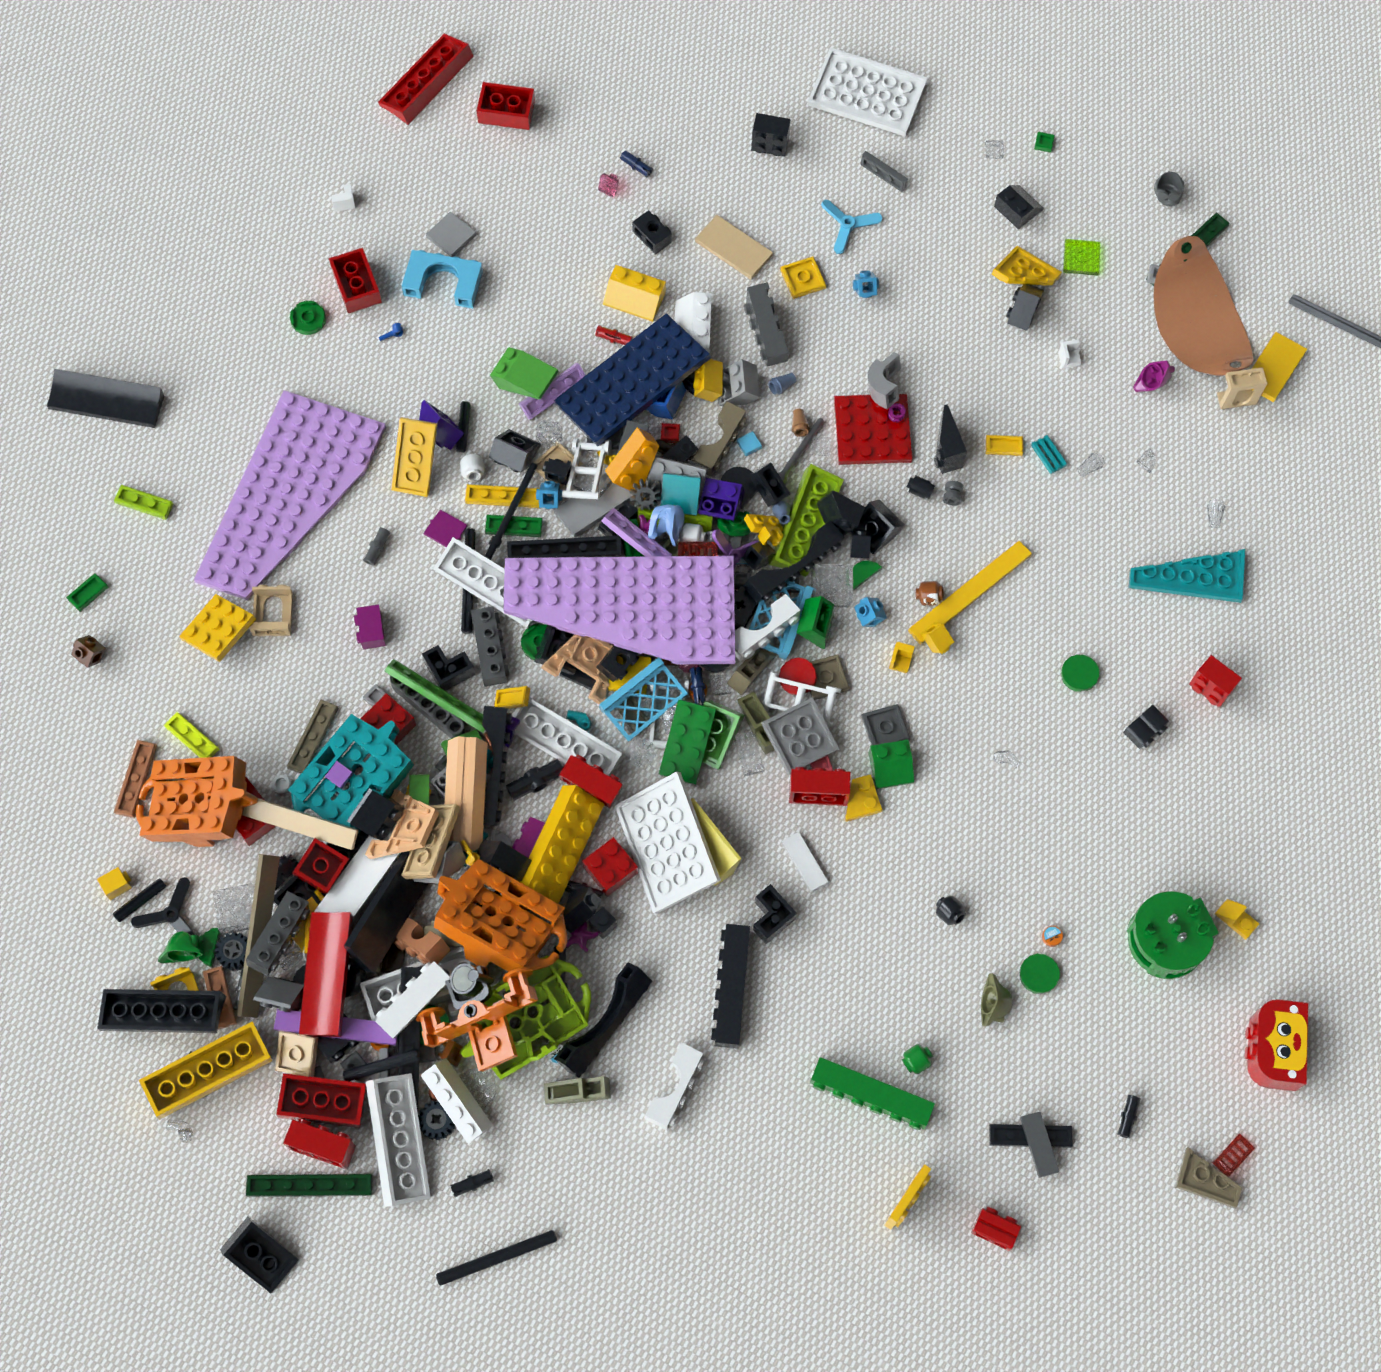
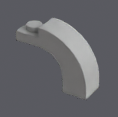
M895 352L882 362L876 359L868 370L870 396L875 403L885 409H888L899 400L898 385L888 381L890 377L901 369L900 355Z

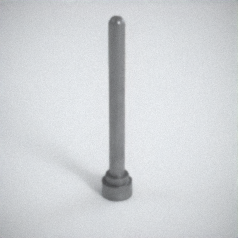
M822 418L817 419L783 470L778 472L785 485L787 483V475L823 425L824 420Z

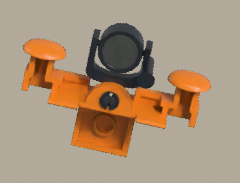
M465 963L455 967L451 973L450 980H446L445 983L454 1008L459 1010L458 1020L451 1023H441L440 1017L446 1012L442 1007H431L419 1012L416 1016V1021L421 1022L425 1046L434 1048L468 1032L478 1071L481 1072L518 1057L506 1015L538 1001L535 987L530 986L527 979L533 974V971L528 967H521L507 972L503 977V981L509 984L511 992L505 994L504 999L488 1007L484 1002L489 1000L493 994L491 984L494 981L493 977L489 976L488 968L480 965L476 967ZM459 994L468 997L475 996L466 1001L459 1000ZM487 1019L493 1021V1025L482 1029V1025L476 1022Z

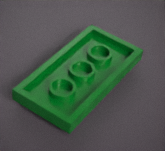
M678 699L659 775L668 777L675 772H681L685 782L697 784L717 709Z

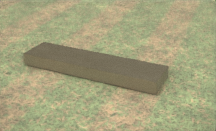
M320 699L286 766L287 769L301 774L314 759L339 709L337 705Z

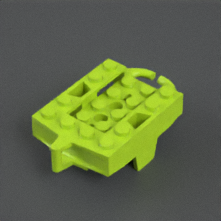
M543 955V956H541L540 958H541V959H545V958H548L549 956H548V955ZM557 959L553 965L534 970L533 974L527 978L529 985L535 987L538 1001L506 1015L508 1023L513 1017H518L520 1020V1024L516 1028H511L509 1024L518 1057L491 1068L500 1080L531 1061L541 1059L557 1049L560 1043L588 1026L591 1005L589 984L585 982L580 985L583 997L581 1001L575 1002L560 977L564 972L571 973L576 980L582 977L583 974L576 966ZM502 980L492 986L493 994L484 1004L489 1007L493 1003L504 999L498 992L504 988L506 992L509 991L508 983ZM547 999L549 1000V1003L544 1006L540 1004ZM531 1006L537 1008V1014L534 1017H529L527 1014V1010ZM487 1019L476 1022L482 1025V1029L493 1025V1021ZM543 1035L550 1041L536 1051H532L531 1042ZM471 1041L460 1050V1054L464 1058L474 1055Z

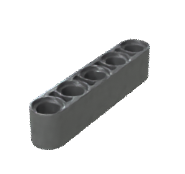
M390 675L392 689L448 737L454 738L465 734L464 724L460 718L420 693L410 696L409 693L415 690L404 683L395 684L397 679ZM425 703H432L429 708L423 707ZM441 714L446 715V718L443 720L437 719ZM455 726L460 727V730L457 732L451 731Z

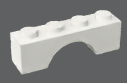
M787 594L771 604L772 619L766 627L760 630H748L740 627L735 631V656L740 662L745 658L749 659L758 648H764L770 642V639L774 636H780L785 631V628L789 625L793 626L799 621L800 609Z
M681 1042L672 1060V1065L676 1068L680 1078L678 1087L669 1096L662 1098L654 1097L645 1114V1120L665 1130L668 1129L669 1125L673 1127L678 1117L675 1113L678 1107H683L687 1099L684 1094L687 1088L692 1089L696 1080L693 1076L696 1070L700 1072L705 1062L702 1059V1052Z

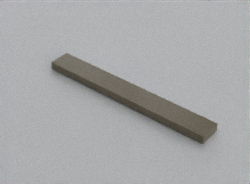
M259 854L237 1016L258 1018L260 1002L253 999L263 984L264 974L247 966L246 958L272 917L279 856Z

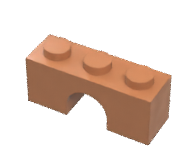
M409 917L400 929L394 942L400 950L403 951L405 949L411 957L417 956V959L424 965L428 962L432 964L433 961L438 964L451 951L440 936L432 931L424 935V930L419 923Z

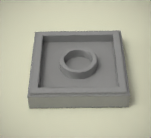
M451 211L426 233V237L450 257L455 256L476 236V231Z

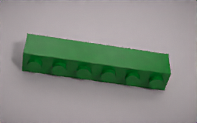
M819 1057L810 1084H813V1088L822 1092L828 1090L836 1098L843 1099L845 1097L852 1100L851 1103L856 1106L863 1107L865 1105L870 1107V1111L879 1115H882V1113L887 1114L891 1120L899 1123L901 1121L907 1122L909 1127L915 1130L927 1127L935 1105L931 1101Z

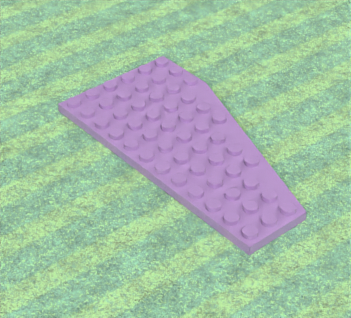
M284 390L194 578L195 583L248 600L254 594L252 587L262 585L265 578L282 560L284 561L318 521L321 518L323 519L333 509L358 478L365 474L385 431V423Z
M734 556L505 558L504 613L525 620L530 619L556 627V629L579 636H588L614 644L616 647L640 654L645 653L672 661L674 664H735Z

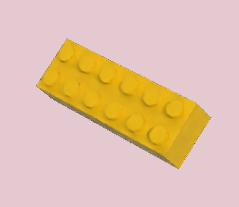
M563 785L529 856V859L532 861L522 881L519 882L559 904L605 804L576 785Z
M252 1021L139 1079V1082L156 1117L160 1120L272 1062V1059Z

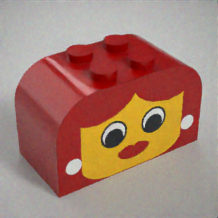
M1278 999L1271 1000L1251 1016L1249 1027L1245 1031V1038L1248 1039V1047L1245 1048V1059H1248V1073L1251 1079L1261 1087L1297 1091L1307 1084L1308 1003Z

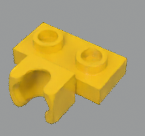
M747 514L744 518L750 531L759 533L758 538L762 545L765 546L769 540L776 547L783 539L782 531L784 529L776 516Z

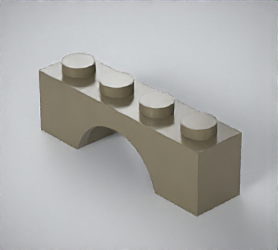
M726 401L718 415V425L724 433L722 438L711 445H700L692 459V465L707 468L706 474L711 477L715 471L718 472L722 464L720 461L723 457H727L730 451V444L732 442L735 443L740 427L744 428L747 422L746 410Z

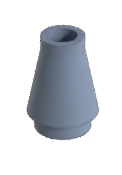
M793 373L774 377L768 383L769 389L774 395L782 394L792 384L796 383V377Z
M785 501L774 504L772 512L781 524L789 523L790 505Z

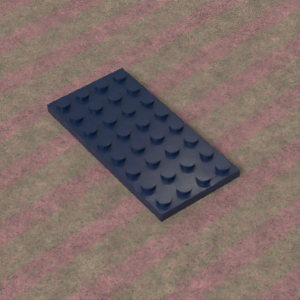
M666 313L558 396L554 402L598 447L625 426L627 420L631 421L710 360L711 355Z

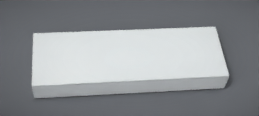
M799 832L781 842L811 893L828 884V880Z

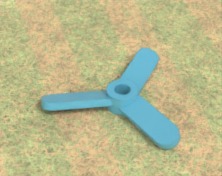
M823 200L821 204L822 208L840 223V231L834 246L836 254H841L845 251L850 233L854 228L878 224L882 220L880 213L852 217L845 215L829 200Z

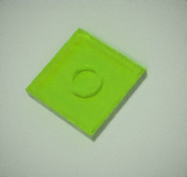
M1065 239L1063 273L1098 276L1100 268V242Z

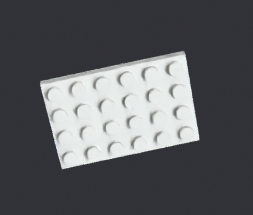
M830 47L807 105L906 136L928 78Z
M675 772L615 805L653 913L658 914L721 881L681 772Z

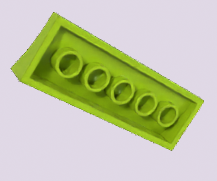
M810 464L805 469L791 505L790 521L783 526V539L775 547L776 554L769 565L783 569L792 566L806 556L812 536L819 528L825 525L817 502L832 490L839 493L844 479L813 464ZM804 570L800 574L806 577L809 574V571L806 572Z

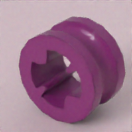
M898 403L893 404L889 408V419L893 422L902 421L905 416L904 406ZM894 410L895 412L897 410L900 411V415H894Z

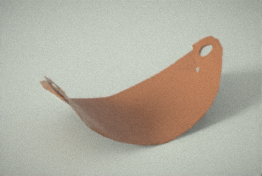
M1186 236L1175 241L1167 250L1154 283V311L1163 340L1170 351L1182 363L1198 372L1223 376L1227 372L1241 371L1249 367L1254 358L1247 333L1224 279L1205 243L1197 236ZM1189 242L1192 245L1190 252L1182 253V245ZM1233 361L1242 363L1238 368L1230 366Z

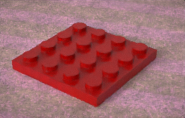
M899 394V400L894 403L901 404L905 408L904 419L900 422L891 421L888 416L889 408L885 409L875 403L870 395L834 396L838 465L912 463L907 394ZM894 410V415H900V411L897 410L895 412Z

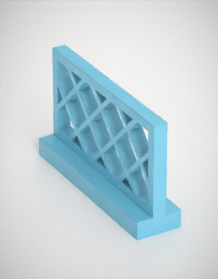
M789 581L787 582V587L782 591L778 592L777 590L773 592L772 598L775 602L777 600L775 595L784 592L790 598L787 590L791 588L798 590V596L791 600L793 602L796 601L795 604L800 609L801 617L805 599L811 597L814 588L808 585L803 587ZM764 600L759 602L749 630H760L770 623L772 619L769 613L771 607L767 608ZM766 613L769 622L761 625L758 615ZM799 621L793 626L789 625L783 632L782 638L781 636L777 637L780 642L778 648L771 646L769 642L763 649L779 655V658L786 660L797 635Z
M658 657L600 703L599 709L603 714L605 713L629 742L677 704L678 699L682 700L688 693L667 669L661 658ZM664 671L668 676L667 683L656 682L657 675L660 672ZM645 684L654 685L653 695L641 694L642 687ZM656 686L667 687L666 697L655 696ZM669 687L678 688L682 694L677 698L668 697ZM630 696L639 697L638 707L626 706L627 699ZM641 697L652 698L651 709L640 708ZM654 699L666 700L665 707L662 710L654 709ZM615 708L624 709L623 719L614 718L610 712ZM626 709L637 710L636 721L625 720ZM640 711L651 712V717L647 722L639 721ZM625 723L636 724V730L630 736L624 730Z

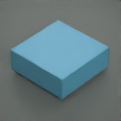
M753 431L737 439V443L745 456L762 449V445Z

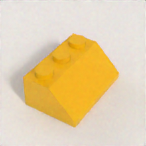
M615 265L608 281L603 305L653 322L666 293V281Z

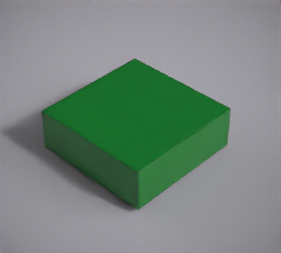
M1038 132L1034 149L1051 153L1055 135Z

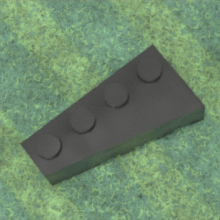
M768 282L747 287L746 304H744L745 313L750 316V328L756 334L754 335L756 345H760L761 359L762 361L765 360L767 367L787 362L789 354L782 330L778 331L780 323L778 315H774L773 298L768 297V290L770 289Z

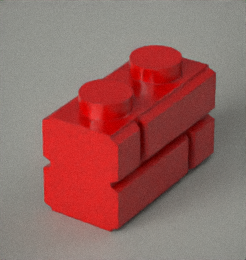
M987 1207L980 1210L971 1233L1010 1251L1014 1246L1021 1226L1017 1224L1018 1221L1009 1216L1003 1218L998 1215L997 1210Z

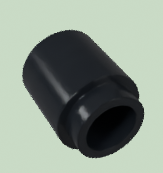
M915 475L914 478L910 477L906 487L909 488V493L923 499L925 497L930 499L935 485L931 484V481Z

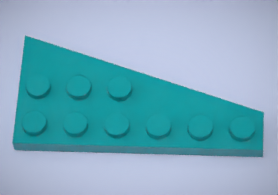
M1245 549L1231 553L1223 552L1213 556L1205 555L1182 559L1178 562L1170 561L1160 565L1152 564L1134 567L1129 571L1128 588L1241 603L1243 600Z

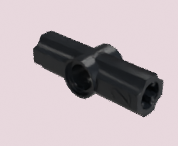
M556 759L540 768L534 767L524 773L523 777L506 785L510 797L515 801L531 792L536 793L543 790L548 783L560 778L559 774L563 766Z

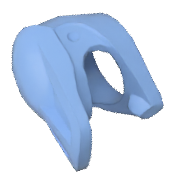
M669 504L655 507L651 515L648 538L655 539L664 532H667L670 535L672 545L676 546L679 533L684 524V512L681 506Z

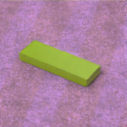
M124 485L120 486L114 499L116 504L167 520L174 505L173 501Z

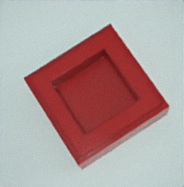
M662 423L661 440L666 443L679 441L680 424Z

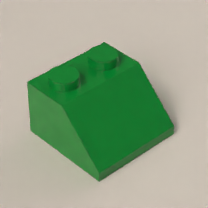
M909 740L870 746L868 755L876 789L914 783L913 760Z

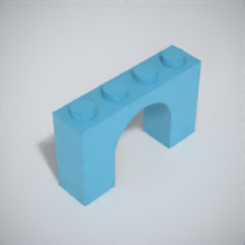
M412 250L402 283L403 296L421 299L426 280L436 272L446 271L458 278L454 294L455 305L473 309L483 274L481 262L465 260L456 256H444L440 253H427L423 250Z

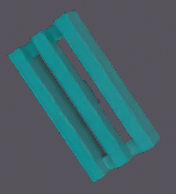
M1048 435L1038 439L1037 442H1032V448L1050 474L1066 467V461ZM1039 445L1043 448V450L1045 451L1047 457L1051 460V462H1052L1053 465L1055 466L1054 468L1052 467V465L1050 464V462L1048 461V459L1045 457V455L1043 454V452H1042L1041 449L1039 448Z

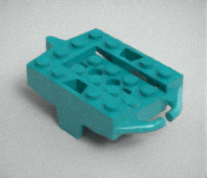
M350 714L288 789L291 793L293 809L303 813L306 809H311L322 819L357 829L359 834L361 830L347 822V820L368 789L381 790V793L391 797L394 790L414 766V763L394 744L399 733L398 726L393 721H389L378 730ZM353 742H355V743L352 745V747L347 751V753L342 757V755H343L344 752L349 748V746H350ZM369 754L370 757L368 758V760L366 762H363V760ZM336 761L354 773L348 780L350 787L347 790L340 789L325 778L307 801H305ZM363 767L362 773L355 775V770ZM338 792L339 795L332 801V797Z

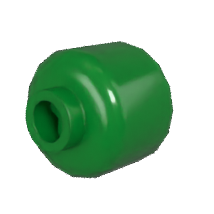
M916 1044L903 1054L904 1058L902 1061L910 1073L920 1074L932 1065L930 1058L933 1055L927 1046L923 1048L922 1045Z

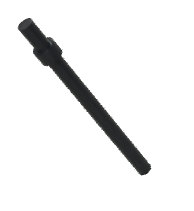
M535 463L530 464L495 536H492L489 542L490 546L484 556L489 560L492 559L496 549L502 543L501 539L538 467Z

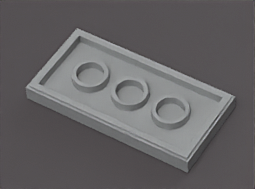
M606 474L600 478L597 491L600 492L599 500L570 498L560 504L558 508H554L553 512L571 534L577 537L601 521L612 508L617 510L624 506L623 502L625 500L630 502V497L633 496L630 494V491L614 484ZM593 483L582 491L592 492Z

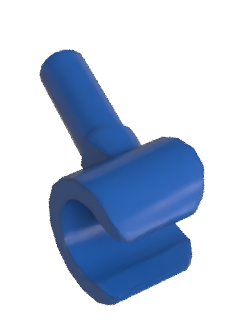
M400 323L393 324V331L380 336L379 340L382 341L392 336L401 337L403 335V327H401Z

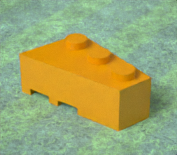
M637 427L605 472L614 484L629 491L630 489H635L633 487L634 483L640 486V479L645 484L659 444L650 433Z

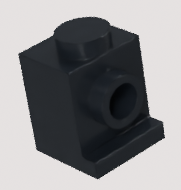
M549 458L548 461L544 462L542 469L545 479L566 485L570 476L572 462L568 460L565 463L560 459L554 460Z

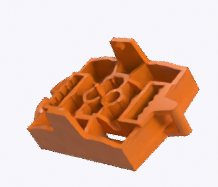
M236 756L154 761L151 776L143 784L138 797L139 800H146L147 793L154 787L149 816H144L143 805H136V818L141 827L139 836L152 842H185L195 847H214L215 842L212 840L233 838L238 820L241 819L243 808L258 802L256 796L246 792V762ZM166 779H186L177 781H166Z
M480 859L458 880L446 876L439 878L437 893L444 901L435 916L434 928L464 947L465 958L470 962L483 967L492 962L508 972L521 967H528L532 971L553 965L559 958V955L553 952L545 959L538 958L537 955L552 934L559 938L556 949L559 952L564 951L567 945V932L563 916L565 907ZM487 885L502 894V897L484 886ZM527 909L549 920L550 922H552L551 925L543 921L542 919L536 917L535 915L529 913ZM518 927L524 929L526 932L521 931L520 929H518Z

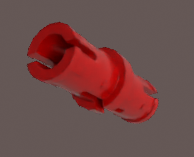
M598 325L595 333L596 337L610 340V343L613 344L616 342L626 345L633 339V336L620 333L617 329L611 330Z

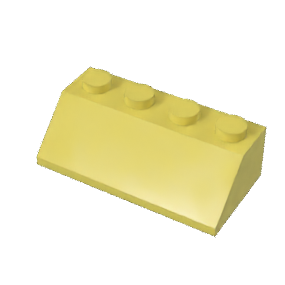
M691 798L721 881L714 884L716 886L734 874L741 857L695 799Z

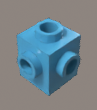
M865 270L861 271L860 274H855L853 290L856 291L859 297L869 298L877 295L879 279L878 277L876 278L873 272Z
M554 481L541 483L540 489H536V500H539V508H558L559 501H563V490H560V483H555Z
M864 597L854 607L857 618L863 627H875L887 619L883 604L879 598Z

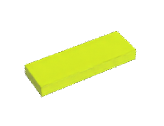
M178 712L164 724V727L199 758L213 757L220 750Z

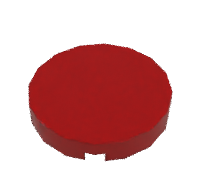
M798 657L784 663L780 669L779 678L815 686L817 673L811 662ZM779 682L787 693L797 695L798 686ZM806 689V690H805V693H808V692H810L811 690H810V689Z

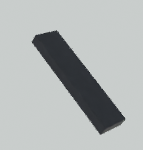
M989 1124V1146L1029 1147L1022 1125ZM1045 1125L1052 1147H1073L1072 1126Z

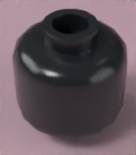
M954 896L942 897L936 903V914L947 925H957L965 918V906Z

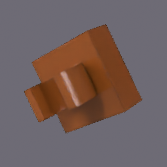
M449 1040L442 1044L445 1046L443 1053L439 1052L438 1056L442 1060L447 1058L451 1066L458 1067L462 1058L460 1050L463 1046L453 1040Z

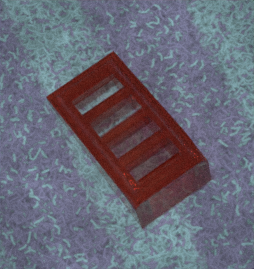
M678 542V556H718V545L716 542ZM708 548H711V555H708ZM700 549H703V555H700Z
M1239 1133L1212 1163L1229 1177L1255 1147ZM1238 1141L1247 1148L1246 1151L1237 1144ZM1233 1146L1242 1154L1241 1157L1232 1149ZM1228 1152L1237 1159L1236 1162L1227 1155ZM1223 1157L1232 1165L1231 1167L1222 1160Z

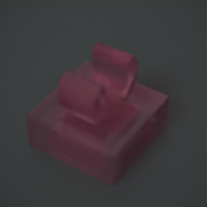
M603 173L600 176L598 190L614 197L619 183L618 176L613 173L610 175Z

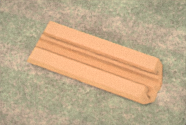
M458 736L448 740L445 805L457 804L461 807L449 841L459 842L462 850L466 852L461 844L462 840L466 841L472 851L479 849L483 841L488 743L477 737Z

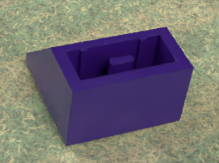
M706 478L698 514L734 521L741 509L745 492L743 485Z

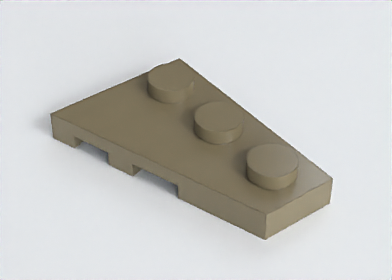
M1187 1147L1175 1188L1236 1209L1242 1187L1222 1172L1217 1171L1209 1165V1162L1200 1158L1193 1150Z

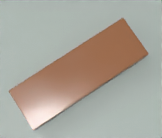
M219 966L203 971L207 991H221L227 996L222 1008L218 1030L236 1025L237 1020L224 967Z

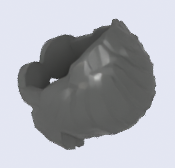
M1168 171L1162 174L1154 184V191L1158 201L1165 206L1171 207L1179 204L1184 192V181L1175 172Z

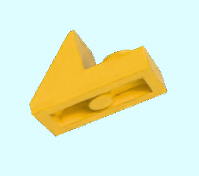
M1226 899L1215 912V915L1246 940L1259 923L1245 912L1247 908L1245 905Z

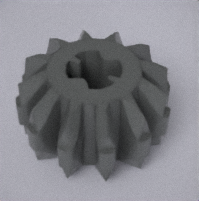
M640 479V486L634 483L633 487L635 489H630V494L633 495L630 497V501H636L634 507L641 505L642 511L645 506H647L648 510H651V504L657 506L656 500H661V496L658 495L661 489H655L657 486L656 482L650 485V479H647L646 484ZM642 492H643V493L649 492V497L645 496V497L643 498V497H642Z

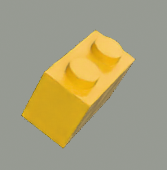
M710 359L694 371L693 388L695 397L713 402L722 396L723 362Z

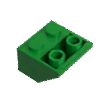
M823 596L805 599L796 633L819 648L825 649L834 617V604Z

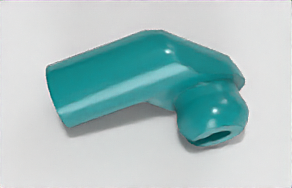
M573 710L567 711L566 719L576 721L579 727L585 731L591 728L592 723L586 713Z

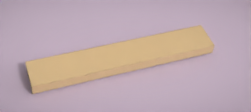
M259 798L256 804L244 807L242 814L243 816L350 850L354 849L358 834L357 829Z

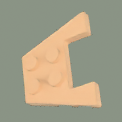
M574 634L541 668L556 677L559 675L565 661L596 680L588 698L600 704L607 699L606 691L609 683L608 678L596 666L613 646L605 641Z
M395 789L391 798L405 809L397 821L388 841L372 839L365 855L369 859L423 848L439 815L438 811Z

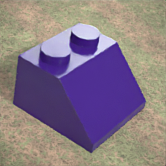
M426 400L422 401L419 420L438 423L435 443L441 448L445 446L451 450L463 436L464 432L448 415Z

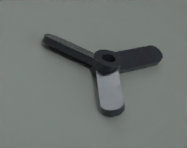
M186 877L179 879L168 907L163 911L133 917L131 920L132 926L134 928H141L167 922L177 932L184 931L190 935H197L180 916L179 912L190 886L189 879ZM171 912H174V916L172 918H168V915Z

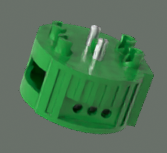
M1175 891L1161 892L1148 898L1132 916L1126 930L1129 948L1136 962L1148 974L1161 979H1176L1192 972L1207 957L1213 946L1214 939L1219 934L1201 897L1193 900L1191 896Z

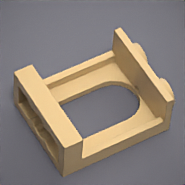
M1263 368L1227 372L1225 377L1228 388L1226 391L1217 392L1220 408L1228 409L1256 405L1267 385Z
M259 585L258 587H252L254 593L253 615L256 618L250 626L252 635L291 636L293 606L291 587L287 585H277V587ZM278 597L282 600V622H263L264 604L268 598Z

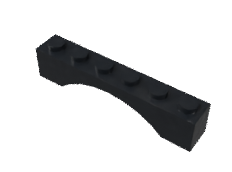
M829 521L812 536L809 550L806 556L799 562L783 569H762L749 578L743 587L757 604L762 600L766 602L774 595L773 592L776 590L778 592L782 591L787 586V582L797 580L801 576L800 573L802 571L808 572L815 566L814 563L816 561L822 562L829 556L827 553L830 551L836 552L842 546L841 542L845 537L832 521Z
M484 706L482 726L489 736L494 754L492 775L485 789L484 825L497 826V822H501L502 810H499V802L502 803L504 791H501V783H505L506 771H503V764H507L508 752H505V746L510 741V733L507 732V727L512 722V713H509L508 708Z
M628 962L616 977L612 999L600 1021L585 1035L566 1042L554 1059L566 1071L580 1078L653 981L638 966Z

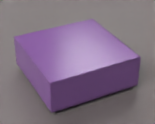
M336 761L325 778L342 789L354 773Z

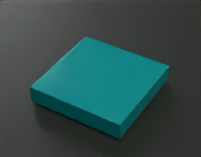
M664 473L660 506L669 504L679 505L683 509L684 514L697 515L701 477Z

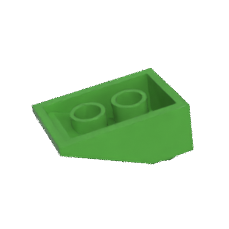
M508 347L491 372L490 377L499 389L540 400L559 371L522 350Z
M707 700L703 706L717 710L702 763L719 770L745 715L712 700Z

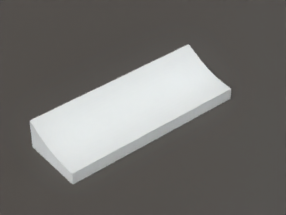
M453 537L433 570L504 613L505 569ZM505 614L526 628H529L534 621Z
M530 697L528 706L516 708L512 715L520 720V724L515 729L514 734L564 764L567 763L571 755L576 757L578 754L587 760V764L590 766L595 764L604 769V774L610 776L625 756L624 753Z
M397 822L392 826L389 835L383 839L384 841L390 839ZM369 835L314 912H351L353 915V928L367 909L401 853L369 859L365 853L371 840H379Z
M412 1073L366 1081L384 1207L431 1198Z

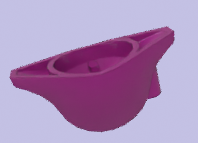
M1167 360L1149 363L1144 367L1133 386L1135 392L1152 391L1163 387L1172 378L1175 367L1170 366Z

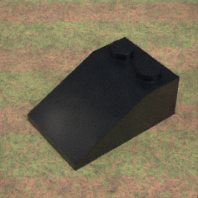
M948 404L943 407L939 424L936 458H934L937 468H940L942 474L963 468L967 454L966 447Z
M247 1216L220 1249L224 1257L270 1294L299 1260L249 1216Z

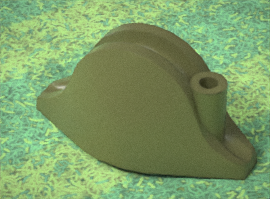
M993 973L988 974L982 993V1026H989L993 1021L1003 1023L1004 1016L1011 1011L1013 1005L1010 992L999 983L996 975Z

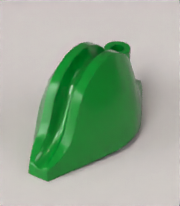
M184 931L175 933L169 939L163 953L159 956L158 962L161 964L186 962L204 955V952L198 947L199 936L190 935Z

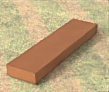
M137 740L114 809L115 814L134 818L136 805L140 801L138 798L140 790L146 782L157 748L155 743Z

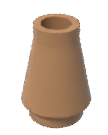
M795 409L793 411L792 432L797 437L806 436L810 427L803 409Z

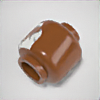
M923 581L920 583L919 588H916V600H920L923 606L939 605L941 600L944 599L943 585H940L938 581Z

